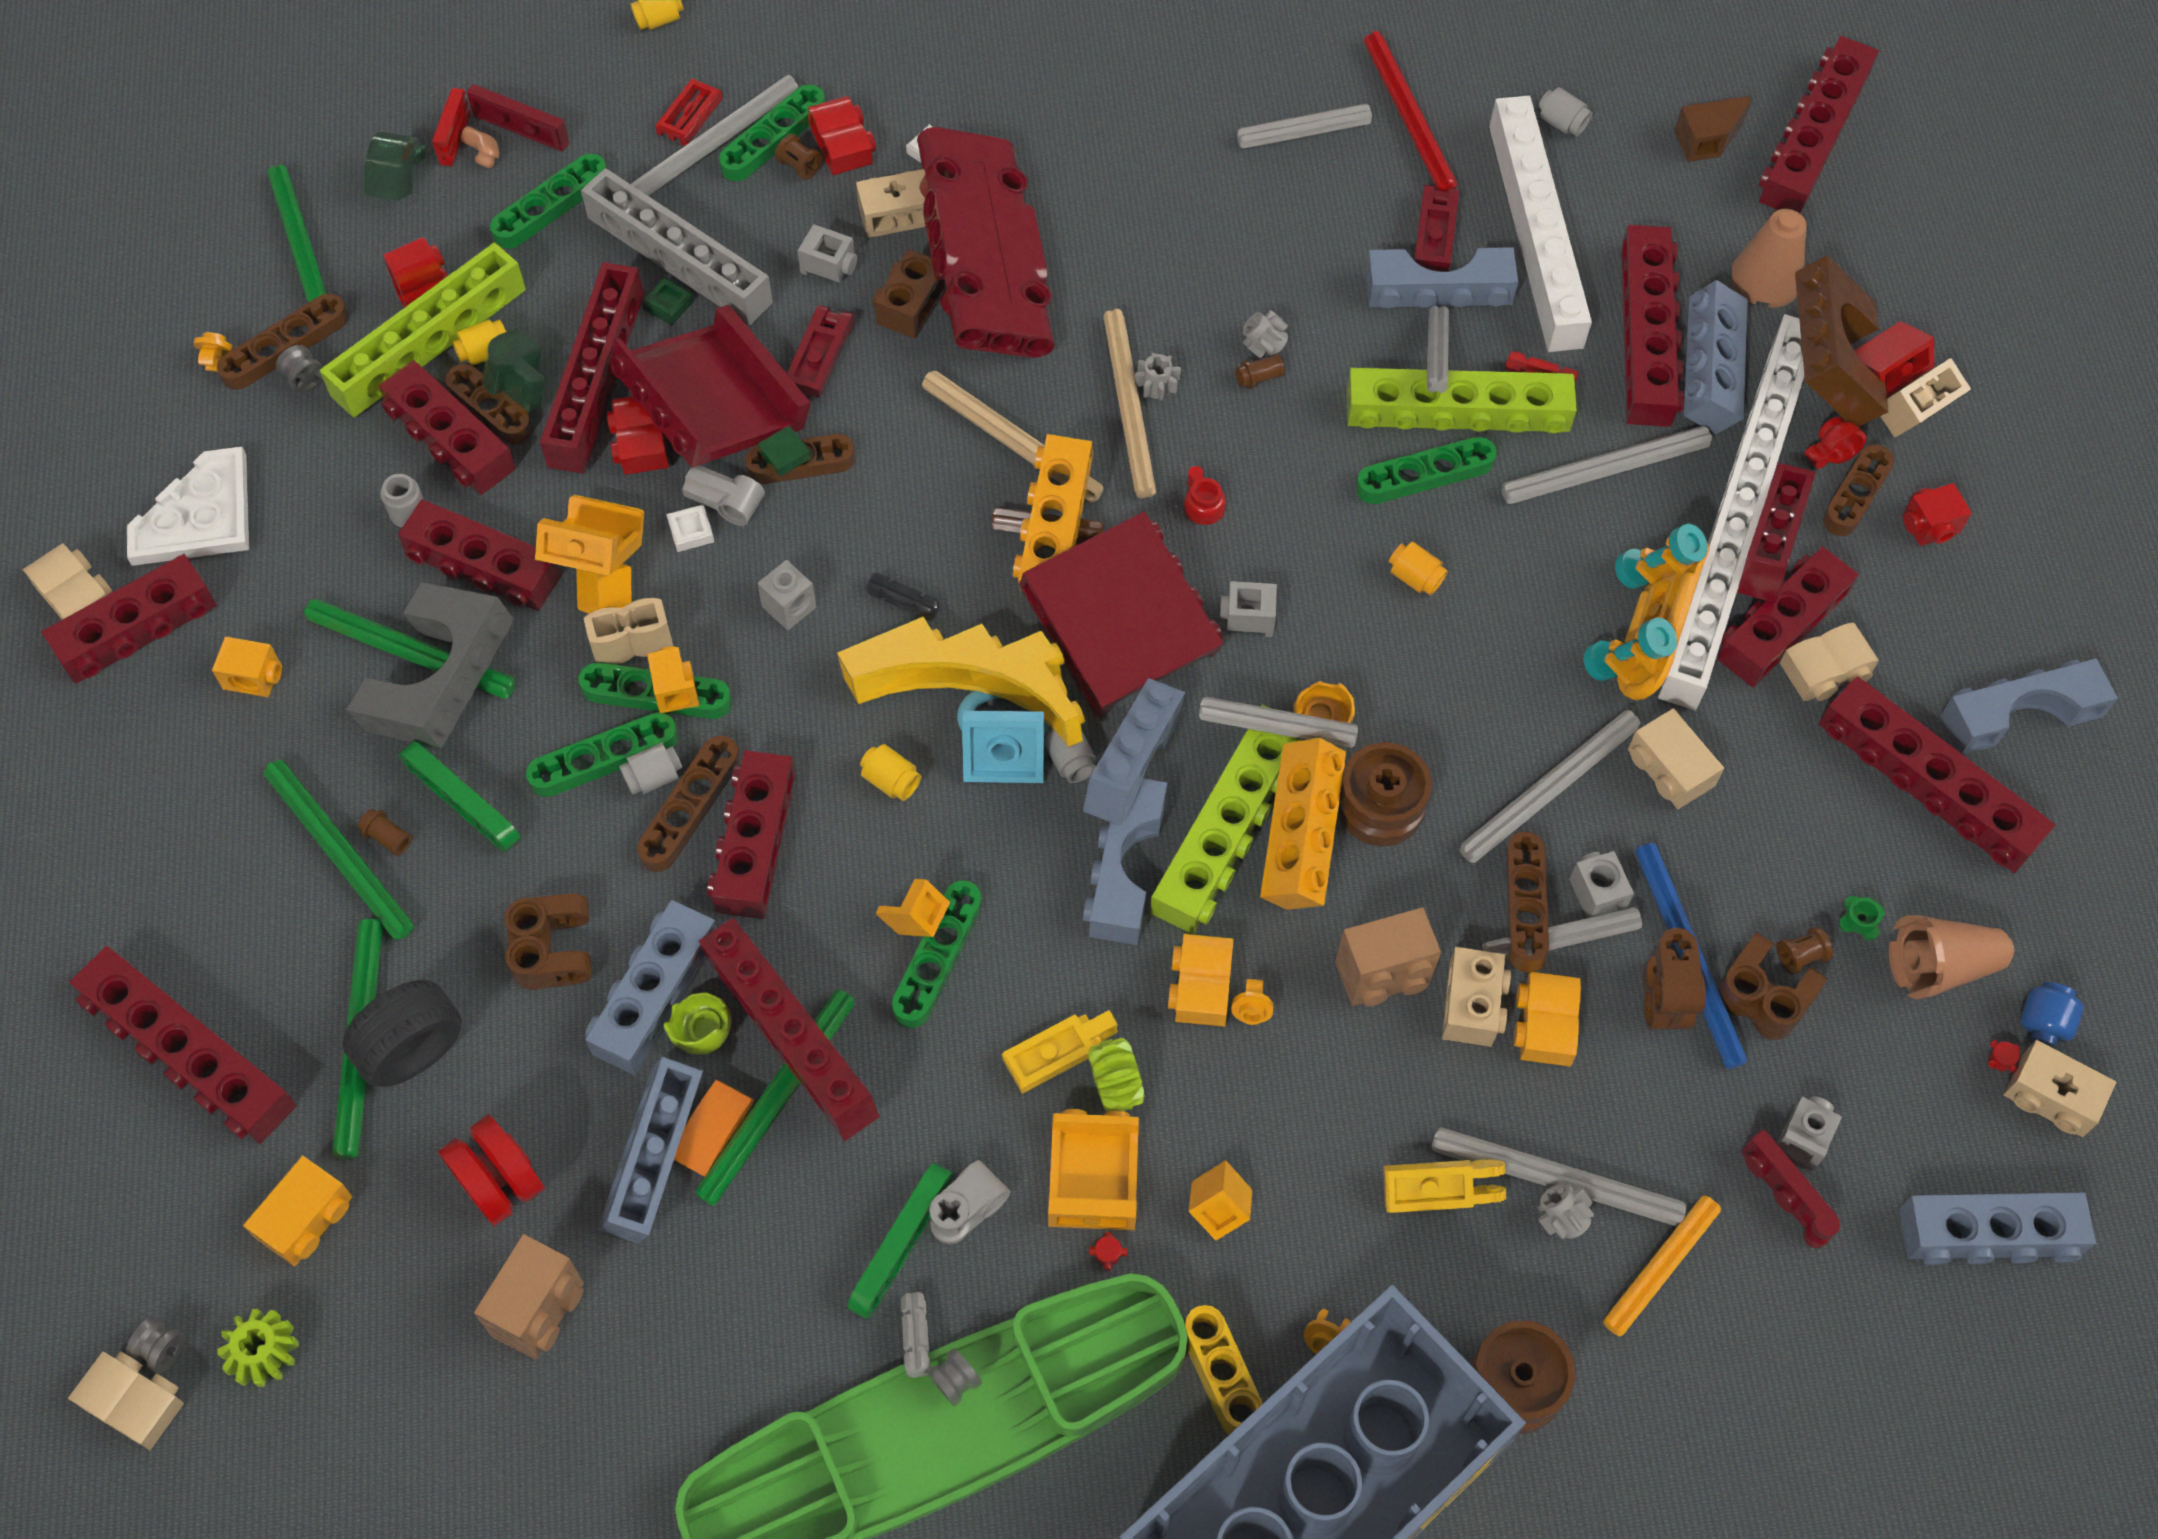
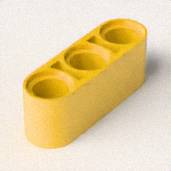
M1197 1306L1186 1317L1185 1328L1188 1336L1186 1348L1221 1427L1230 1435L1242 1423L1232 1418L1229 1409L1234 1405L1242 1404L1249 1407L1253 1414L1262 1405V1400L1223 1315L1213 1306ZM1197 1323H1208L1215 1329L1216 1335L1210 1339H1201L1194 1334L1192 1328ZM1218 1363L1227 1364L1233 1369L1234 1377L1226 1381L1218 1380L1211 1373V1367Z

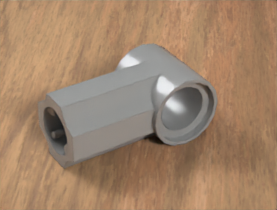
M700 465L690 468L685 476V483L682 488L684 497L716 509L725 520L737 526L747 525L765 495L763 487L748 476L737 475L732 479Z

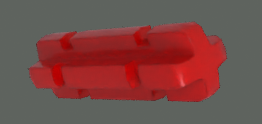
M1512 351L1508 356L1505 370L1508 372L1574 374V382L1576 384L1578 378L1576 370L1567 367L1560 369L1557 364L1532 356L1528 359L1525 358L1526 354Z

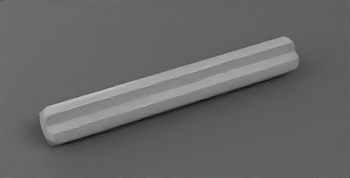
M1365 103L1242 127L1237 130V141L1240 148L1246 149L1368 125L1372 120V112L1370 106Z
M1436 305L1429 309L1427 389L1431 393L1435 391L1443 393L1447 390L1449 310L1445 306L1438 308Z
M1207 696L1203 697L1199 709V718L1210 722L1307 740L1322 738L1333 745L1349 748L1354 747L1357 740L1358 726L1341 721Z
M1633 907L1548 927V951L1640 929L1642 927L1640 912L1637 908ZM1508 937L1484 943L1482 951L1505 954V961L1509 960ZM1532 938L1525 939L1523 949L1526 950V955H1533L1531 951Z

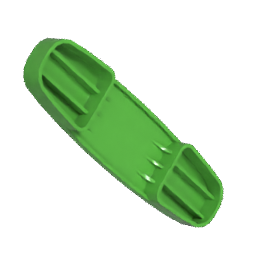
M1132 1273L1084 1285L1026 1305L1018 1311L1013 1319L968 1335L928 1353L931 1368L932 1366H940L947 1359V1353L955 1348L980 1377L982 1384L976 1389H968L963 1393L962 1401L955 1407L944 1397L928 1375L910 1378L906 1374L904 1364L832 1398L806 1413H789L717 1455L689 1474L679 1489L675 1512L681 1536L683 1539H872L912 1523L1027 1469L1139 1405L1173 1381L1183 1366L1188 1336L1184 1320L1174 1299L1162 1284L1149 1276Z

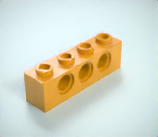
M1047 434L1045 446H1038L1034 466L1035 469H1040L1037 483H1030L1027 504L1033 505L1030 519H1023L1020 533V541H1025L1023 555H1016L1013 567V577L1018 578V583H1020L1023 572L1076 546L1093 459L1092 441ZM1062 473L1069 477L1067 483L1058 486L1050 482L1052 476ZM1051 509H1056L1063 514L1055 522H1048L1042 518L1043 514ZM1045 545L1051 546L1056 550L1051 557L1046 559L1035 555L1036 550Z
M1322 738L1283 744L1260 898L1286 910L1318 907L1325 904L1346 751Z

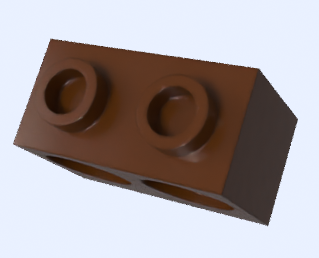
M907 249L902 259L894 262L888 281L884 287L877 289L873 298L872 305L875 308L878 325L913 339L917 338L947 289L945 280L935 277L931 257Z

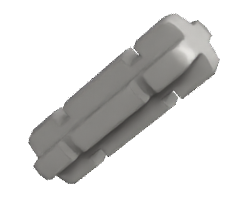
M920 1292L906 1293L901 1298L903 1348L905 1350L904 1366L908 1377H925L928 1375L926 1371L930 1368L926 1301L924 1300V1295Z

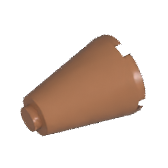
M1781 209L1774 212L1734 260L1731 283L1735 291L1748 299V302L1755 305L1757 301L1769 303L1768 307L1776 308L1785 306L1796 299L1795 272L1805 267L1807 228L1806 221L1800 213L1790 209Z
M1909 915L1900 918L1893 930L1899 929L1897 940L1889 942V962L1893 977L1899 987L1908 988L1911 992L1908 996L1912 999L1929 998L2004 970L2010 965L2011 959L2014 956L2013 942L2001 929L1920 915Z

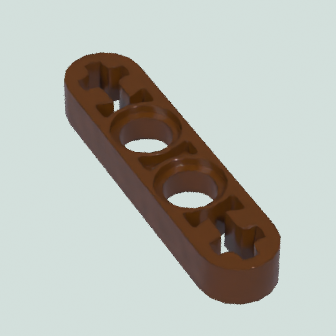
M323 294L225 354L217 363V371L224 385L234 390L248 387L275 370L278 357L289 347L303 345L309 349L342 328L348 321V312L342 298L335 294ZM330 310V311L333 312L334 314H331V315H330V314L327 313L326 311ZM312 319H315L316 323L319 324L314 325ZM298 326L308 328V331L303 336L292 337L289 335ZM272 345L277 347L276 352L270 356L263 357L258 355L259 351L265 346ZM252 357L255 363L251 364L249 358ZM237 368L238 370H240V372L235 373L231 370Z
M723 735L715 736L703 745L641 836L637 844V852L642 865L647 870L662 872L674 864L732 777L735 765L740 763V755L735 741L730 737ZM724 750H727L729 758L721 757L715 765L713 754H722ZM713 767H715L716 775L711 771ZM704 779L711 783L710 790L703 795H694L689 791L690 785L696 780ZM676 811H684L690 816L688 822L681 827H673L667 823L669 816ZM661 831H663L667 835L665 840L663 838ZM663 842L665 853L663 855L657 853L652 858L649 849H658Z
M1518 832L1509 839L1506 852L1508 952L1510 963L1516 969L1531 973L1543 968L1549 949L1545 846L1542 839L1534 833ZM1521 849L1528 850L1530 855L1529 864H1522L1523 853ZM1520 879H1530L1535 882L1537 888L1530 891L1522 890L1515 882ZM1527 911L1535 914L1539 920L1533 924H1526L1521 922L1516 915ZM1532 938L1531 951L1534 955H1526V950L1523 949L1525 939Z

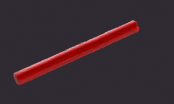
M1372 31L1371 34L1365 36L1364 44L1437 190L1448 191V188L1455 189L1457 182L1383 35L1379 31Z

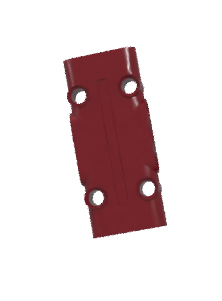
M931 127L921 131L917 137L922 168L925 170V175L919 184V190L925 198L923 216L935 277L945 280L947 289L941 297L940 304L942 309L950 315L955 344L963 349L1029 358H1040L1050 354L1055 347L1047 306L1052 300V294L1045 285L1047 267L1035 210L1031 204H1025L1023 193L1028 186V180L1023 172L1018 169L1013 144L1004 138L940 127Z

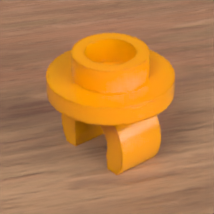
M211 332L203 333V336L195 338L193 346L200 350L198 364L206 365V371L218 372L217 363L219 359L223 357V354L230 352L233 347L232 344L226 342L225 336Z
M1246 980V991L1237 995L1232 1000L1231 1011L1235 1018L1246 1024L1256 1025L1272 1017L1274 1005L1268 996L1262 994L1263 980Z
M1322 1309L1318 1313L1317 1319L1309 1322L1304 1330L1303 1336L1307 1346L1315 1354L1319 1353L1350 1324V1320L1345 1318L1342 1321V1325L1338 1327L1336 1324L1326 1320L1328 1310Z

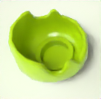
M708 992L691 994L681 1002L672 1005L671 1017L669 1022H664V1029L678 1049L691 1055H707L719 1049L725 1042L731 1029L732 1014L726 1003L715 995Z

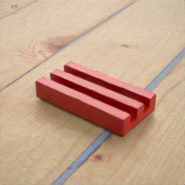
M691 78L655 125L656 133L661 136L666 133L668 134V139L672 141L678 138L680 139V144L686 146L722 101V91ZM699 90L700 93L697 95L694 101L689 102L692 99V97L696 94V92ZM684 109V114L680 117L677 123L674 126H672V123L676 120V118Z
M452 88L450 90L432 139L438 162L443 166H453L461 144L462 131L467 127L471 116V110L467 108L469 103L465 99L466 93L464 89Z

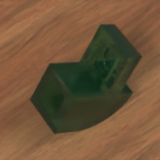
M378 131L371 139L366 154L364 195L399 201L412 194V165L426 159V145L413 143V137Z
M517 328L494 337L488 345L482 381L485 389L492 396L504 391L528 412L539 408L546 379L538 372L542 348Z

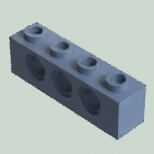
M1717 280L1689 296L1684 416L1700 426L1708 427L1709 431L1714 434H1718L1744 419L1748 299Z
M673 900L670 901L665 911L661 910L656 914L651 923V934L643 946L638 945L629 960L630 968L622 980L618 979L612 985L608 993L606 1007L601 1015H595L586 1029L585 1041L593 1056L634 1076L637 1075L663 1032L664 1022H669L672 1005L681 1002L706 960V956L698 941L717 929L714 919ZM670 946L681 947L674 955H662V952ZM656 980L660 982L653 990H641L642 985L647 981ZM626 1016H638L637 1021L630 1026L619 1025L620 1021Z
M661 1057L651 1068L597 1230L637 1244L649 1236L703 1071L665 1057Z
M2086 1193L1911 1196L1899 1208L1907 1258L1923 1259L1924 1264L1927 1265L1945 1264L1955 1258H1967L1969 1264H1985L1994 1261L1995 1258H2010L2012 1263H2029L2038 1260V1257H2054L2055 1262L2067 1263L2080 1260L2082 1255L2096 1244ZM2033 1222L2041 1224L2046 1229L2048 1237L2040 1235L2034 1228ZM1946 1223L1957 1227L1962 1239L1952 1236L1947 1230ZM1990 1223L1998 1225L2003 1230L2005 1238L1997 1236L1991 1230Z

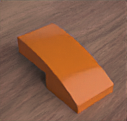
M715 1080L686 1124L674 1160L705 1177L725 1149L729 1139L734 1136L743 1123L755 1099L719 1080Z

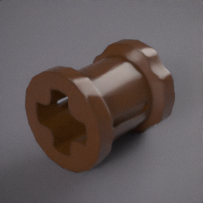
M789 134L782 139L775 151L776 160L782 165L788 164L796 170L797 176L803 180L812 178L822 163L821 153L815 149L809 150L801 144L800 138L794 134Z
M1818 926L1809 928L1807 934L1793 940L1785 938L1776 943L1778 958L1783 968L1791 975L1800 972L1804 966L1817 961L1825 963L1833 958L1831 942L1823 929Z

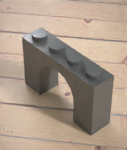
M421 582L403 614L421 636L453 642L448 659L435 674L411 685H398L365 678L346 711L365 732L408 742L414 740L421 745L442 749L449 734L454 730L455 724L466 704L472 698L474 690L484 672L490 666L492 658L501 642L508 634L514 619L498 597Z

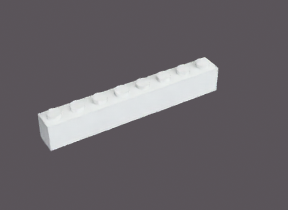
M1529 95L1495 99L1489 128L1548 352L1584 349L1592 321L1531 97Z

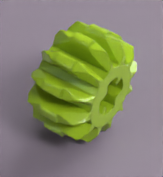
M1124 1038L1108 1039L1101 1041L1099 1045L1090 1047L1088 1059L1103 1108L1106 1111H1127L1133 1109V1106L1142 1104L1145 1097L1144 1089L1129 1042Z
M252 1308L248 1321H245L241 1316H234V1323L237 1328L234 1332L231 1330L221 1331V1336L229 1343L217 1349L218 1356L226 1360L222 1365L223 1371L228 1376L235 1375V1381L242 1386H246L253 1380L257 1387H265L268 1374L276 1380H282L283 1375L279 1370L281 1365H295V1359L287 1352L299 1347L298 1340L294 1336H290L294 1329L293 1325L288 1320L281 1321L280 1314L274 1310H270L263 1316L259 1309ZM264 1341L265 1345H260L259 1342ZM257 1350V1354L253 1355L251 1351Z

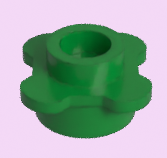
M1848 897L1844 901L1845 914L1838 922L1840 929L1845 933L1855 932L1861 934L1864 939L1869 941L1876 939L1880 933L1877 928L1878 924L1885 915L1883 907L1870 898ZM1858 916H1863L1865 921L1859 920Z

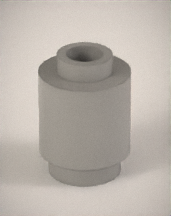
M1560 87L1554 91L1548 90L1538 105V108L1541 110V119L1566 135L1572 133L1576 137L1585 130L1593 115V112L1587 109L1588 105Z
M405 474L391 475L382 485L381 499L389 518L396 526L403 527L421 499L424 500L419 485L414 479Z
M1051 727L1044 739V745L1060 776L1066 777L1069 783H1078L1089 778L1096 768L1094 763L1096 756L1083 731L1081 730L1083 741L1068 747Z
M662 742L628 757V762L619 766L632 795L641 791L644 795L679 779L676 771L682 768L673 746L665 749Z

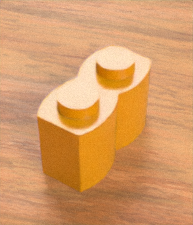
M1184 934L1182 946H1174L1172 971H1180L1178 984L1170 983L1168 1009H1176L1175 1022L1226 1026L1233 949L1232 938Z
M1531 972L1525 984H1518L1516 1008L1523 1009V1022L1517 1021L1515 1024L1513 1045L1520 1047V1060L1571 1067L1577 1054L1580 978Z

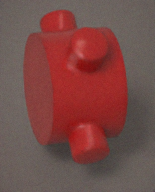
M1993 1040L1989 1044L1992 1050L1989 1053L1988 1066L1999 1071L2010 1070L2011 1073H2015L2018 1069L2016 1063L2020 1057V1047L2010 1042L1998 1043L1997 1040Z
M1106 1232L1104 1237L1098 1240L1095 1247H1089V1255H1095L1097 1262L1103 1266V1270L1111 1271L1112 1266L1119 1262L1121 1256L1127 1257V1248H1121L1120 1242L1113 1237V1233Z

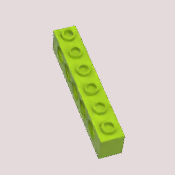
M495 242L321 368L319 371L330 397L355 418L383 397L378 386L412 360H415L421 367L425 366L453 345L452 341L458 339L457 331L487 320L526 291L518 262Z
M1350 368L1347 384V426H1360L1362 428H1434L1441 431L1448 429H1471L1478 432L1508 430L1514 433L1545 431L1556 434L1570 432L1577 411L1574 374L1448 370L1447 390L1443 393L1438 391L1431 393L1427 389V370Z
M1253 729L1246 731L1153 893L1150 914L1193 935L1200 923L1205 925L1209 923L1217 907V902L1213 901L1219 889L1225 892L1230 886L1236 872L1232 866L1237 857L1242 859L1246 857L1254 840V837L1250 836L1255 825L1260 827L1264 825L1271 811L1272 805L1268 802L1273 793H1276L1283 744L1303 741L1301 738ZM1263 753H1269L1274 755L1276 758L1273 760H1267L1262 758L1260 755ZM1250 784L1256 786L1259 790L1251 792L1243 789L1242 786ZM1234 816L1239 818L1241 822L1232 824L1226 822L1223 818ZM1216 848L1222 851L1223 854L1211 856L1205 850ZM1196 880L1205 886L1201 889H1192L1186 883Z

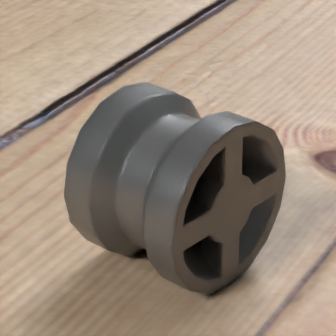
M303 345L289 347L276 361L277 371L284 378H288L289 385L296 392L304 393L311 391L323 379L319 371L323 366L319 361L313 359L311 352Z
M149 1317L132 1334L126 1347V1354L136 1361L145 1360L150 1370L161 1374L168 1370L179 1358L186 1343V1336L178 1330L169 1331L165 1329V1323L157 1317Z
M955 1348L947 1353V1359L940 1366H932L926 1371L935 1386L954 1407L962 1401L963 1393L968 1389H976L982 1384L980 1377Z

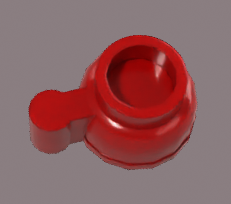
M1835 417L1821 427L1818 433L1821 441L1816 445L1808 447L1804 455L1816 469L1823 468L1829 462L1835 464L1844 463L1851 460L1863 449L1866 443V435L1856 424L1846 422L1842 417Z
M1192 466L1188 471L1187 484L1190 489L1187 491L1184 500V512L1196 524H1214L1224 516L1226 510L1225 494L1217 481L1203 477L1201 467Z

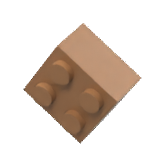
M1422 907L1344 929L1335 963L1351 1006L1364 1003L1365 1006L1369 1007L1386 1001L1388 996L1402 992L1405 995H1414L1425 990L1431 983L1441 951L1425 910Z
M523 1234L474 1314L491 1337L537 1361L542 1351L547 1352L554 1345L560 1332L558 1325L567 1311L572 1312L579 1304L584 1291L582 1288L584 1282L570 1258Z

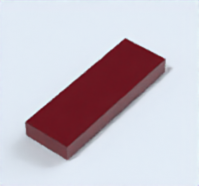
M472 84L466 93L473 117L558 151L564 152L570 144L563 119L475 84Z

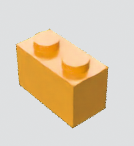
M302 1155L243 1226L256 1240L295 1267L301 1259L308 1258L316 1250L320 1242L319 1237L329 1225L337 1223L345 1215L349 1207V1201L353 1196L341 1182Z

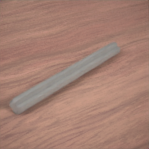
M786 75L632 182L631 185L647 196L651 195L767 114L799 88L798 84L792 76Z
M1700 426L1511 480L1503 484L1501 489L1502 496L1507 504H1513L1709 447L1712 435L1708 427Z
M1630 710L1623 711L1466 839L1459 849L1461 855L1468 862L1476 863L1637 731L1640 725L1639 718Z
M1443 1127L1438 1128L1434 1134L1432 1150L1440 1154L1463 1161L1470 1160V1162L1482 1159L1500 1160L1505 1162V1174L1550 1188L1558 1184H1570L1575 1191L1582 1187L1593 1201L1673 1226H1678L1685 1217L1686 1204L1674 1198Z

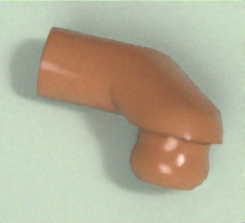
M467 126L464 128L461 134V142L479 151L475 157L477 164L489 169L492 168L495 158L498 159L500 154L497 141L492 136Z

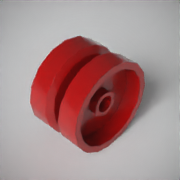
M488 1113L470 1127V1136L481 1153L476 1156L470 1147L458 1138H454L439 1149L437 1153L493 1227H496L513 1214L512 1204L501 1190L502 1187L507 1185L518 1200L526 1203L545 1190V1188L531 1168V1161L509 1133L506 1134Z

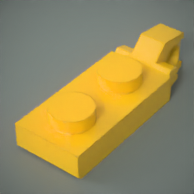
M1110 1010L1091 1020L1088 1019L1086 1014L1077 1017L1075 1014L1004 1051L1001 1054L1002 1060L1023 1094L1087 1060L1090 1047L1099 1045L1101 1041L1118 1033V1024Z

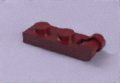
M1424 185L1414 261L1429 270L1449 272L1459 189L1448 188V191L1434 190L1435 186Z
M822 305L816 307L787 372V375L803 394L817 398L821 397L847 335H850L855 321L853 313L842 311L841 314L831 312L830 307Z
M1765 1129L1751 1138L1741 1152L1745 1157V1163L1749 1170L1756 1177L1764 1179L1774 1191L1773 1195L1778 1205L1784 1211L1792 1213L1803 1226V1239L1806 1244L1813 1248L1824 1247L1840 1230L1841 1225L1838 1216Z

